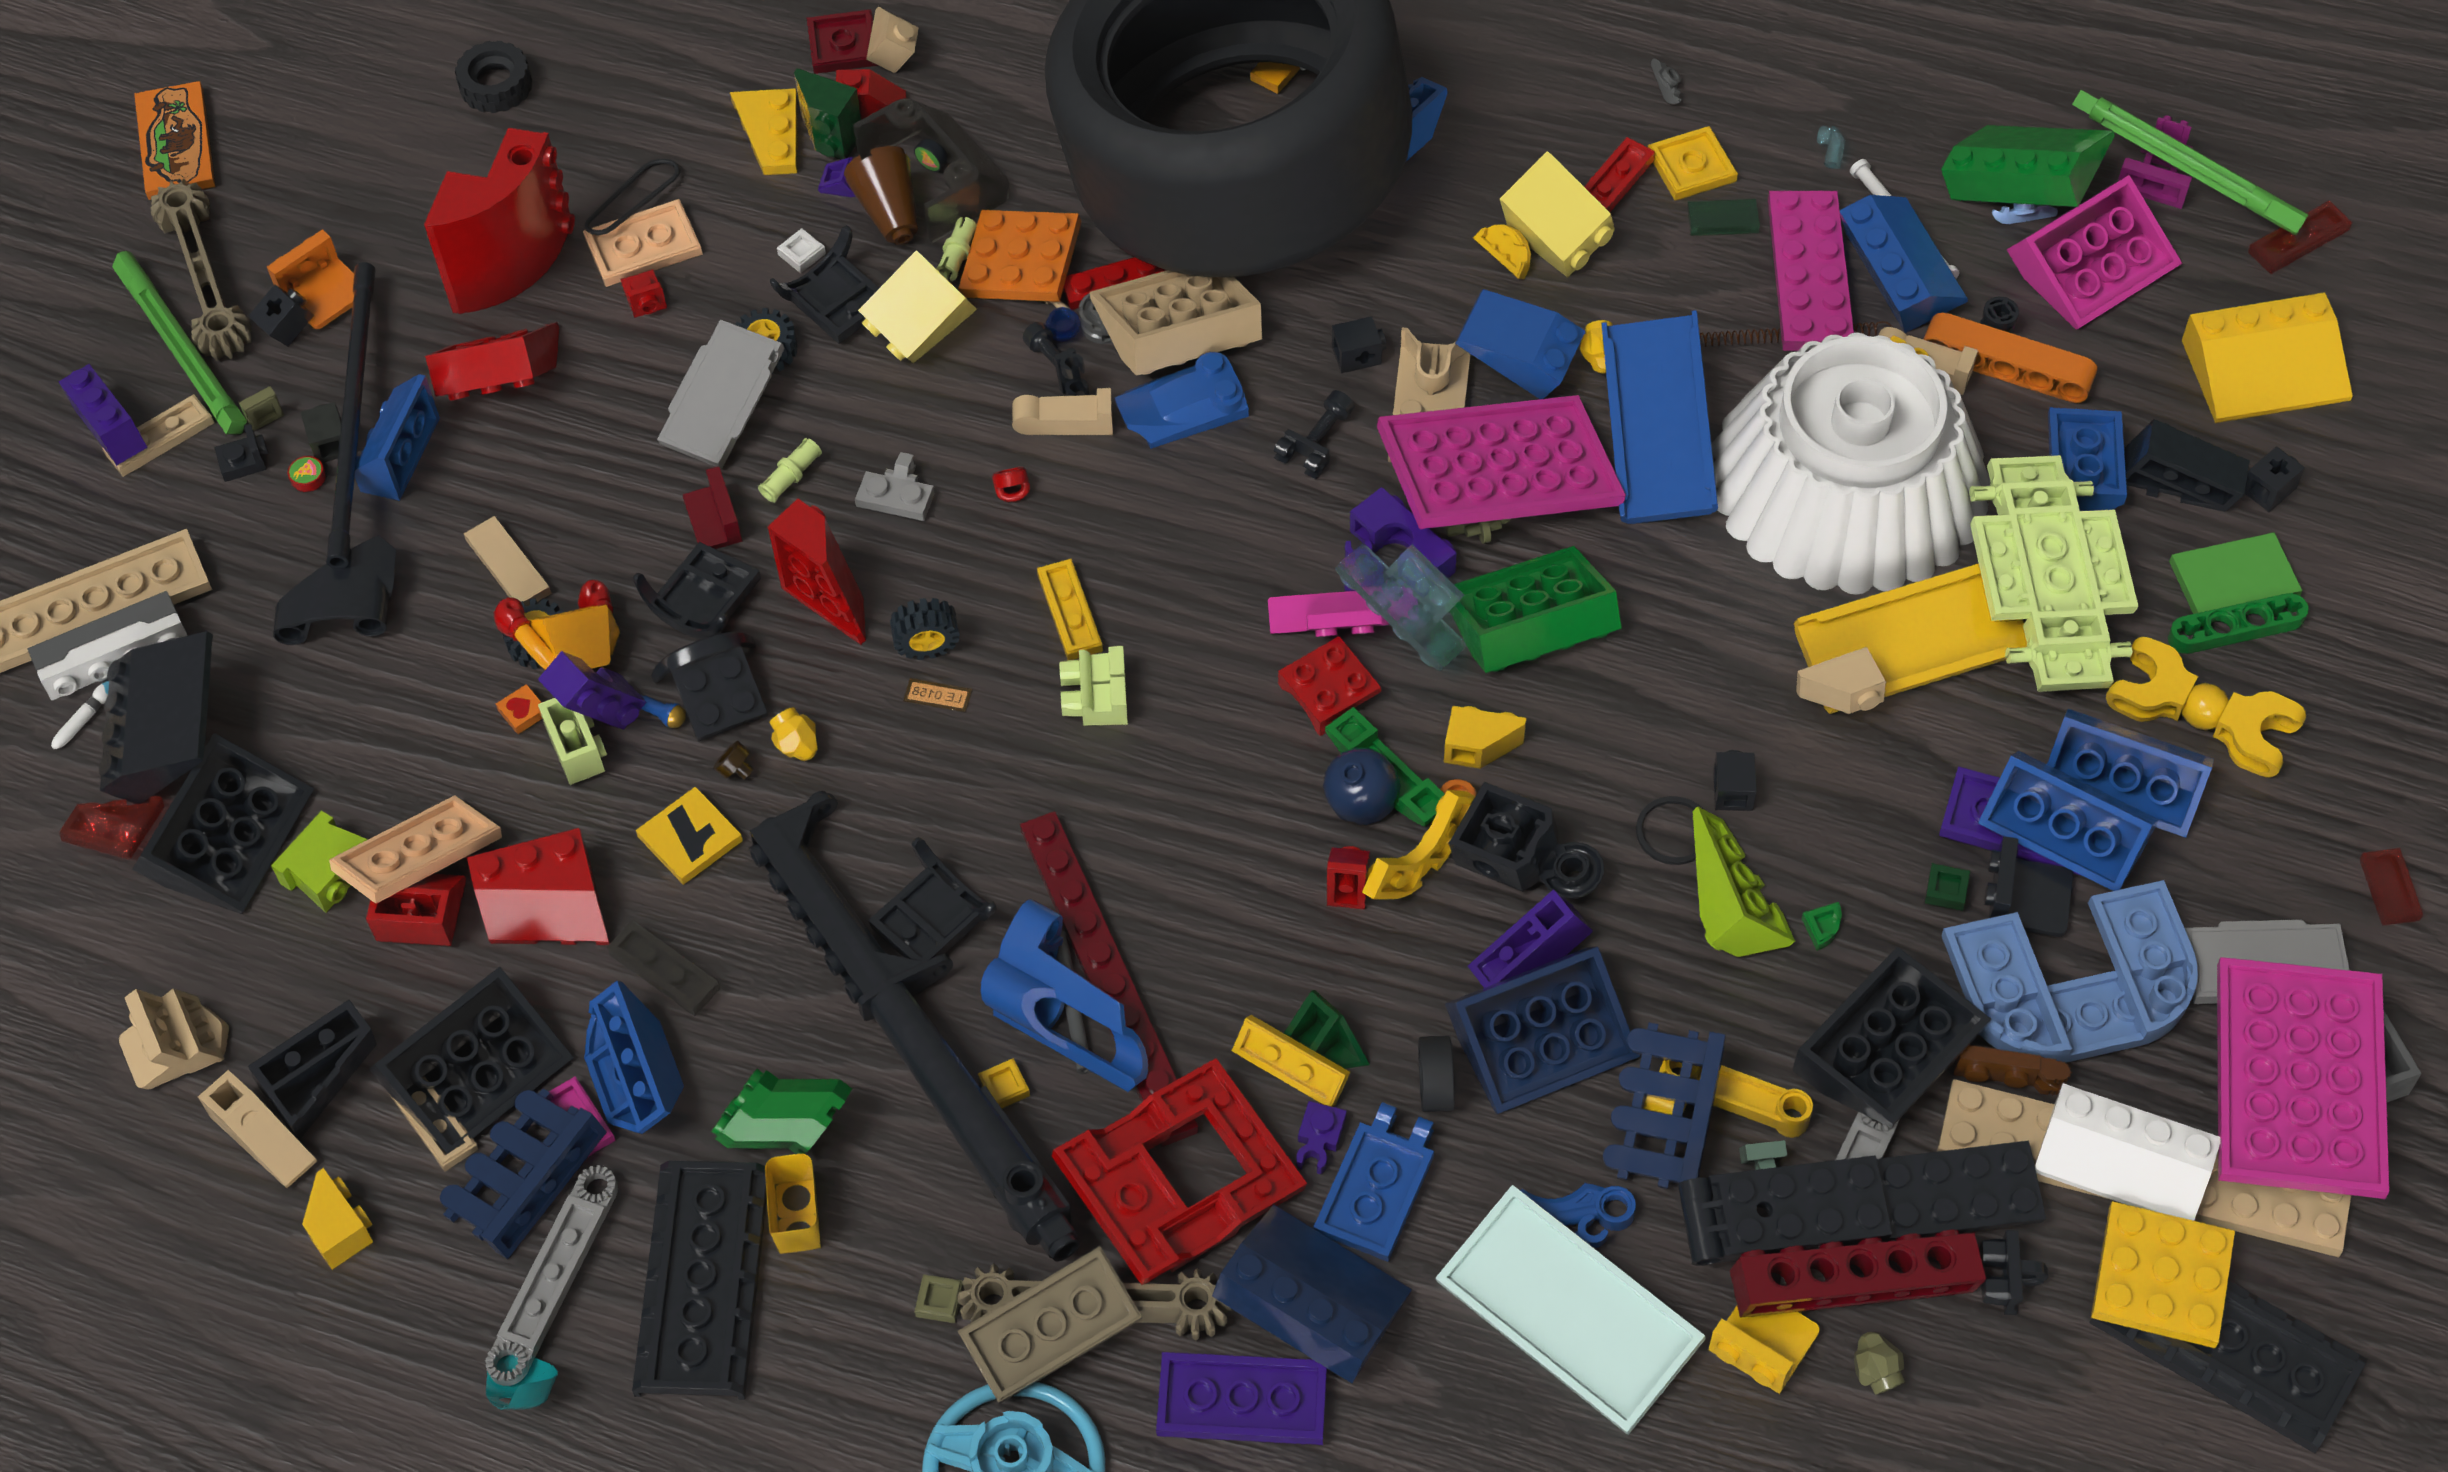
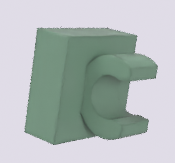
M1785 1140L1746 1144L1739 1148L1741 1164L1755 1163V1170L1775 1168L1774 1160H1781L1787 1157Z

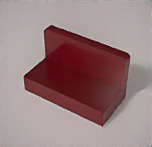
M720 467L707 469L706 474L709 487L683 494L684 503L697 543L701 542L714 549H719L742 542L738 521Z

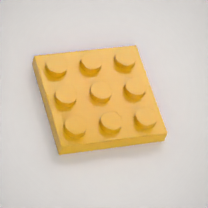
M2112 1201L2108 1211L2091 1318L2216 1348L2220 1337L2235 1231Z

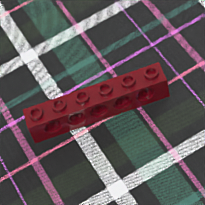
M1955 1229L1937 1233L1935 1237L1921 1238V1235L1917 1233L1907 1234L1897 1238L1896 1241L1882 1242L1881 1238L1875 1237L1862 1240L1858 1245L1844 1246L1843 1242L1839 1241L1829 1242L1821 1245L1819 1249L1805 1250L1803 1246H1790L1782 1249L1780 1253L1765 1254L1764 1250H1751L1741 1254V1257L1730 1269L1740 1318L1974 1293L1986 1280L1975 1233L1960 1234L1959 1230ZM1928 1257L1935 1258L1940 1263L1941 1269L1933 1267L1929 1263ZM1889 1261L1898 1263L1903 1273L1895 1272L1890 1267ZM1849 1265L1859 1267L1864 1277L1856 1276L1851 1271ZM1810 1269L1820 1271L1825 1278V1282L1815 1279ZM1771 1273L1781 1275L1786 1282V1286L1777 1284L1772 1279Z

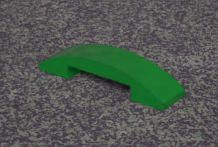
M1354 707L1325 727V732L1340 753L1356 747L1370 748L1384 755L1398 772L1401 784L1400 793H1397V798L1394 801V808L1424 827L1434 820L1437 814V803L1445 794L1429 778L1422 781L1378 739V730Z

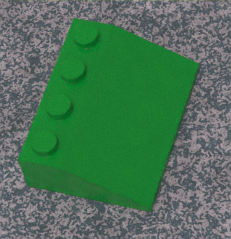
M1986 125L1953 146L1941 171L1951 200L2078 207L2115 135L2114 131Z
M1575 546L1440 589L1441 595L1472 657L1485 673L1501 671L1509 665L1524 660H1535L1543 654L1558 649H1569L1576 643L1592 638H1602L1610 632L1622 629L1616 590Z

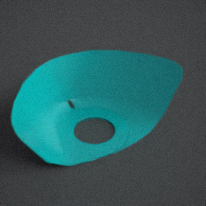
M514 1355L502 1357L497 1363V1371L505 1372V1374L507 1371L512 1372V1369H516L515 1366L518 1365V1358ZM535 1358L526 1376L520 1382L511 1386H502L495 1383L487 1371L486 1396L489 1402L500 1410H519L537 1407L547 1401L558 1371L553 1365ZM501 1398H512L510 1403L499 1400Z

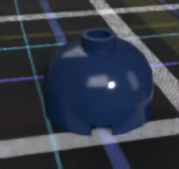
M1356 747L1342 752L1332 760L1325 771L1323 788L1327 803L1340 819L1356 822L1357 825H1368L1380 821L1393 810L1395 806L1394 801L1397 798V793H1400L1401 784L1398 772L1384 755L1370 748Z

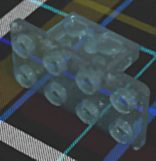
M1361 544L1335 567L1341 581L1348 588L1355 590L1366 601L1367 606L1372 612L1381 615L1393 627L1394 633L1400 639L1407 641L1419 652L1422 661L1428 666L1442 671L1466 647L1465 641L1442 620L1465 595L1413 544L1390 567L1364 544Z

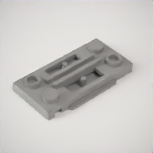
M720 319L708 344L701 346L668 407L670 416L657 438L660 445L715 467L719 466L722 469L785 349L782 343Z
M2303 920L2226 921L2220 922L2218 927L2185 928L2198 966L2197 985L2192 996L2194 1004L2217 1003V963L2220 957L2350 970L2340 924H2306Z

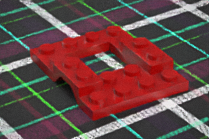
M1217 1058L1154 1092L1125 1117L1103 1129H1090L1055 1148L1051 1155L1141 1285L1148 1283L1168 1270H1171V1272L1176 1271L1237 1235L1242 1226L1268 1212L1273 1205L1278 1206L1302 1192L1307 1185V1182ZM1204 1114L1247 1174L1187 1208L1150 1156L1148 1150L1168 1140L1174 1130Z

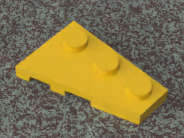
M796 88L730 92L731 101L738 112L741 124L747 133L763 175L797 173Z

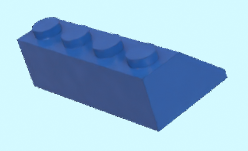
M1868 195L1839 210L1846 235L1904 333L1930 321L1937 313H1946L1968 302L1965 293L1906 197Z
M2068 709L2047 765L2159 819L2156 825L2157 828L2186 838L2212 770L2214 759Z
M2018 751L2010 756L1978 824L2002 836L2018 838V844L2112 891L2121 890L2159 819Z

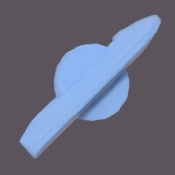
M2013 203L2014 208L2010 210L2009 207L2003 206L2000 211L1995 209L1992 211L1994 219L2002 224H2015L2049 218L2058 214V210L2049 205Z

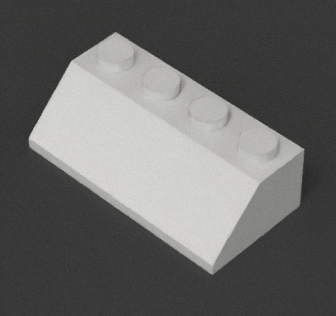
M2063 1083L2053 1107L2035 1164L2036 1174L2126 1205L2194 1221L2213 1170L2220 1146V1137Z

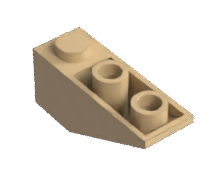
M229 1070L198 1096L210 1118L286 1188L290 1187L317 1162L316 1158L266 1105Z

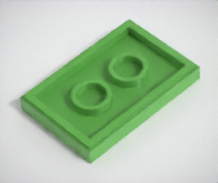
M2275 532L2172 554L2169 561L2193 614L2286 593H2293L2299 596L2302 593V589Z

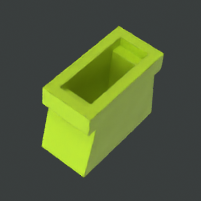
M321 810L271 867L282 886L290 891H293L297 886L327 913L334 904L339 903L345 897L348 888L351 886L331 871L329 860L368 839L337 827L333 817Z

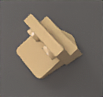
M173 988L162 997L135 989L125 997L130 1011L129 1018L133 1025L120 1035L119 1043L137 1087L152 1089L184 1074H191L224 1060L223 1055L226 1051L229 1025L209 1008L202 1006L198 996Z

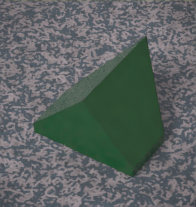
M1316 990L1311 991L1284 1034L1344 1069L1370 1065L1344 1016Z

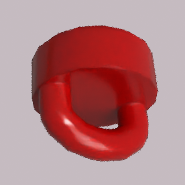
M1024 467L1009 468L995 472L992 475L993 485L1000 500L1016 502L1025 498L1030 491L1027 469ZM1021 485V489L1018 492L1006 493L1004 491L1006 487Z

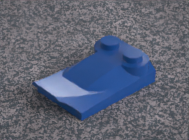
M1218 352L1205 353L1197 359L1195 366L1137 386L1113 398L1127 428L1143 436L1147 440L1150 449L1249 417V408L1243 388L1230 361L1225 355Z
M2050 407L2048 411L2049 456L2061 455L2064 471L2073 482H2093L2094 492L2092 496H2077L2080 511L2114 510L2118 506L2124 505L2127 497L2122 411Z

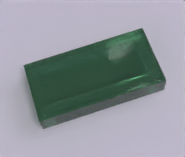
M1756 199L1688 201L1687 212L1691 236L1759 233L1760 222Z

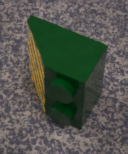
M797 68L794 76L801 115L815 150L827 157H834L840 160L848 158L864 134L857 88Z

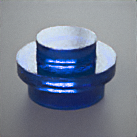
M1066 307L1054 309L1049 314L1046 326L1052 331L1054 340L1067 341L1078 334L1081 323L1074 311Z

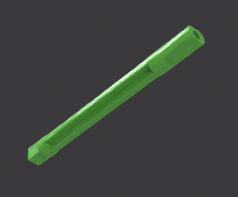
M2080 90L2072 104L2089 114V118L2114 131V133L2295 236L2309 216L2307 213L2103 97L2098 99L2088 92Z
M122 251L117 253L112 266L194 384L226 435L242 434L247 420L232 398L228 396L160 297L158 290L131 252Z

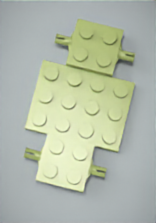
M2061 455L1991 458L1987 465L1991 482L1990 486H1971L1969 496L1971 497V502L1992 500L1998 515L1974 516L1970 526L1991 621L2027 619L2023 625L2027 646L2022 648H2006V662L2008 664L2028 662L2033 670L2038 692L2110 688L2114 682L2110 667L2111 658L2131 657L2132 647H2130L2131 643L2129 641L2110 643L2111 640L2105 615L2133 614L2139 607L2116 511H2080L2077 496H2092L2094 492L2093 482H2073V480H2070L2064 471Z

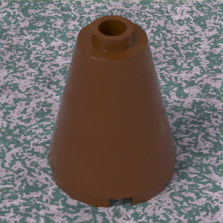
M877 147L870 150L872 155L863 160L860 155L855 157L846 166L844 176L846 183L886 241L896 245H903L910 242L918 231L910 158L901 147Z

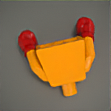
M589 580L583 584L579 593V609L528 620L525 617V611L521 602L514 597H507L498 603L494 611V621L497 629L507 637L513 638L514 641H519L543 670L547 669L561 651L581 658L591 669L609 665L611 661L610 656L613 655L620 634V629L612 615L613 607L610 591L603 582L598 580Z

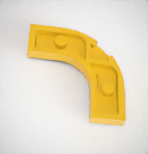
M1447 790L1437 803V814L1418 846L1406 856L1399 858H1377L1367 872V882L1362 893L1372 899H1399L1421 888V878L1431 868L1438 871L1451 854L1449 841L1476 796L1467 791Z

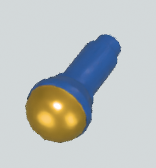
M646 695L642 696L647 703L641 710L659 717L666 727L678 728L684 723L686 712L680 704H664Z

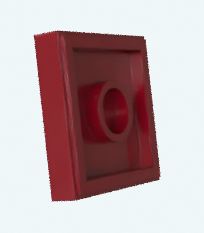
M871 9L806 18L814 74L879 66L867 60L873 26Z

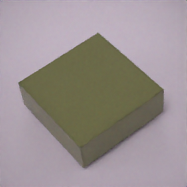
M270 386L239 402L247 424H251L254 431L284 415L278 398Z
M923 1274L914 1311L915 1317L956 1323L960 1306L957 1297L959 1292L964 1289L963 1281Z

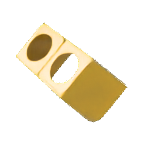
M793 1154L769 1159L765 1165L769 1231L779 1253L821 1248L816 1182L811 1158L806 1154ZM794 1185L803 1186L810 1193L809 1204L799 1211L787 1209L782 1202L783 1193ZM795 1222H805L811 1226L806 1229L786 1231Z

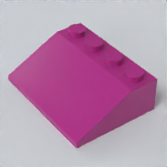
M2130 175L2110 185L2081 203L2078 207L2071 209L2006 249L2024 280L2076 330L2182 264Z

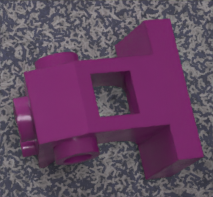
M2167 115L2163 118L2158 117L2155 126L2157 129L2185 145L2188 144L2192 127L2188 126L2189 123L2187 121L2181 120L2180 123L2172 121V117ZM2142 148L2140 152L2146 154L2143 162L2125 158L2118 181L2130 175L2143 198L2182 209L2192 177L2177 173L2178 168ZM2151 163L2169 167L2170 170L2151 165Z

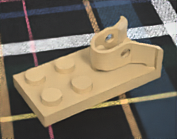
M1402 327L1393 415L1464 408L1471 354L1456 345L1455 342L1449 345L1421 343L1408 328Z

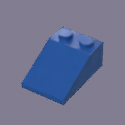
M1483 289L1455 344L1535 397L1544 399L1561 384L1585 334V330L1558 312Z

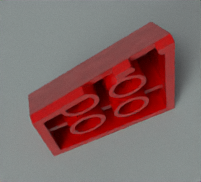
M558 322L546 324V326L529 333L527 329L501 335L500 338L491 336L450 345L426 355L425 358L435 397L448 395L449 400H457L470 396L469 390L481 389L482 394H488L502 390L501 384L513 382L514 388L534 384L535 377L557 367Z
M796 499L768 526L781 588L862 645L866 641L864 597L827 523L824 513L814 505L808 506L800 499Z
M580 828L467 857L475 895L490 944H537L538 941H560L561 945H576V941H595L596 945H610L587 848Z

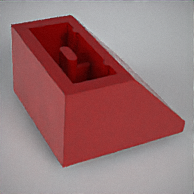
M432 874L377 904L370 900L366 920L375 940L381 942L452 946L466 883L465 876Z

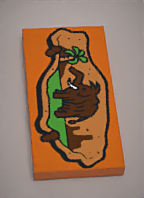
M196 81L134 93L145 193L148 200L151 199V196L158 195V187L167 188L170 185V180L174 184H179L185 179L189 184L197 183L201 189L215 187L204 91L201 82Z

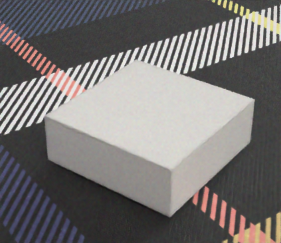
M802 228L777 247L778 256L800 273L804 272L826 254L825 246Z

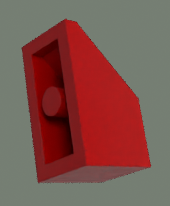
M870 69L836 70L837 82L857 88L862 121H901L906 119V90Z
M1353 846L1331 848L1327 865V906L1365 909L1366 894L1362 893L1367 882L1366 875L1370 867V851L1361 850Z

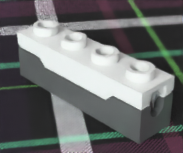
M164 591L29 647L27 650L40 681L52 701L62 696H68L76 690L95 682L106 680L107 672L112 662L118 660L132 649L188 635L168 592Z

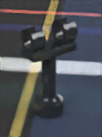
M1034 322L1029 325L1023 333V342L1031 351L1042 352L1056 367L1060 391L1063 394L1066 393V396H1077L1075 391L1079 390L1083 391L1085 395H1090L1087 381L1080 376L1079 368L1083 374L1085 372L1082 356L1076 354V350L1073 347L1060 352L1052 343V331L1043 322Z
M1338 390L1332 391L1324 401L1326 412L1306 438L1287 429L1284 433L1285 436L1277 442L1273 450L1277 453L1274 459L1286 464L1296 451L1308 457L1303 466L1307 468L1304 474L1313 479H1317L1321 475L1324 467L1329 464L1330 457L1329 449L1319 445L1320 441L1337 419H1347L1355 408L1353 400Z

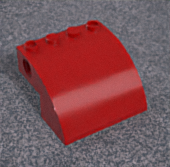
M508 128L487 177L446 172L424 226L453 313L463 314L490 308L516 297L531 287L548 271L557 259L567 235L573 232L575 216L570 214L569 194L563 189V172L561 169H558L556 163L557 149L552 146L549 133Z

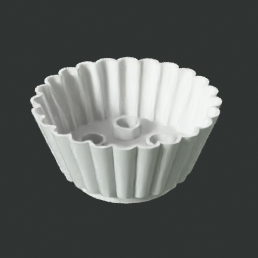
M1858 332L1852 333L1847 337L1829 335L1821 343L1810 341L1805 343L1797 352L1787 354L1724 418L1722 422L1723 431L1711 444L1712 454L1716 459L1714 462L1716 487L1718 488L1716 491L1717 511L1729 516L1726 521L1728 533L1733 538L1747 541L1746 548L1753 559L1765 563L1773 562L1775 571L1784 578L1799 579L1804 577L1806 583L1817 590H1829L1838 585L1843 591L1858 595L1869 591L1872 586L1886 592L1902 587L1906 579L1912 582L1929 579L1935 572V565L1949 566L1957 561L1960 554L1959 545H1967L1974 541L1970 526L1973 517L1985 516L1988 512L1987 500L1971 502V497L1969 496L1971 486H1990V478L1983 462L1984 454L1960 393L1954 389L1949 375L1943 370L1936 369L1935 362L1931 357L1923 354L1918 355L1911 345L1893 342L1886 336L1878 335L1871 337Z

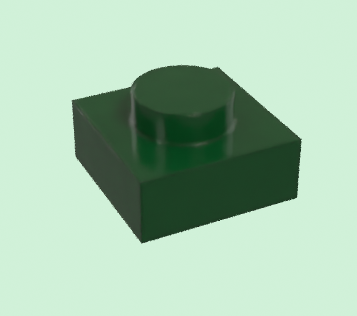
M1932 863L1924 903L1963 911L1970 871Z

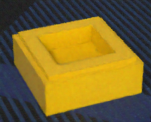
M1014 1058L978 1073V1079L982 1087H987L1001 1108L1030 1096L1029 1088Z

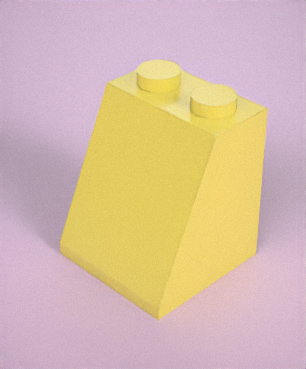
M1548 151L1500 198L1507 225L1519 230L1528 241L1529 248L1567 278L1575 270L1582 269L1588 262L1590 255L1599 246L1606 245L1615 231L1611 213Z
M916 250L858 311L866 318L862 324L875 337L882 333L890 341L886 348L900 361L906 357L912 363H915L972 315L977 308Z

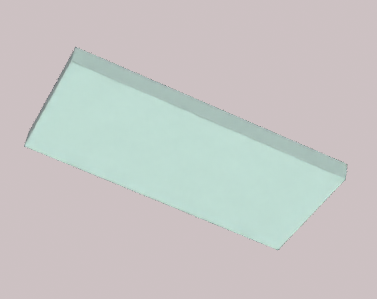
M1513 1185L1435 1278L1440 1285L1627 1435L1635 1428L1706 1339L1705 1335Z

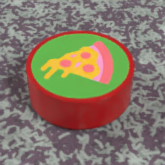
M303 456L290 464L288 477L296 490L310 492L318 489L324 483L326 472L319 459L313 456Z

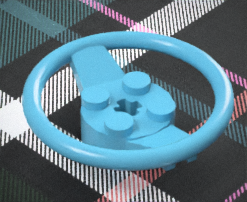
M1040 1382L1034 1383L1014 1396L1039 1399L1064 1412L1075 1423L1083 1436L1088 1451L1089 1469L1063 1451L1052 1446L1050 1436L1043 1428V1424L1025 1412L1006 1411L1003 1412V1416L995 1417L986 1424L984 1421L980 1425H956L976 1407L996 1399L987 1384L961 1397L938 1420L930 1434L924 1451L922 1472H939V1462L970 1472H1105V1452L1099 1431L1084 1408L1061 1390ZM1011 1451H1018L1020 1458L1018 1461L1013 1463L1005 1462L1004 1454L1010 1456Z

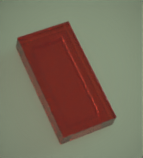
M2400 848L2362 853L2359 860L2382 926L2420 921L2423 912Z

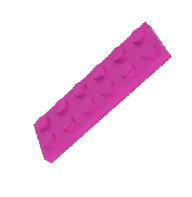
M1769 191L1768 208L1783 351H1798L1805 343L1810 341L1821 343L1829 335L1847 337L1854 333L1838 192Z

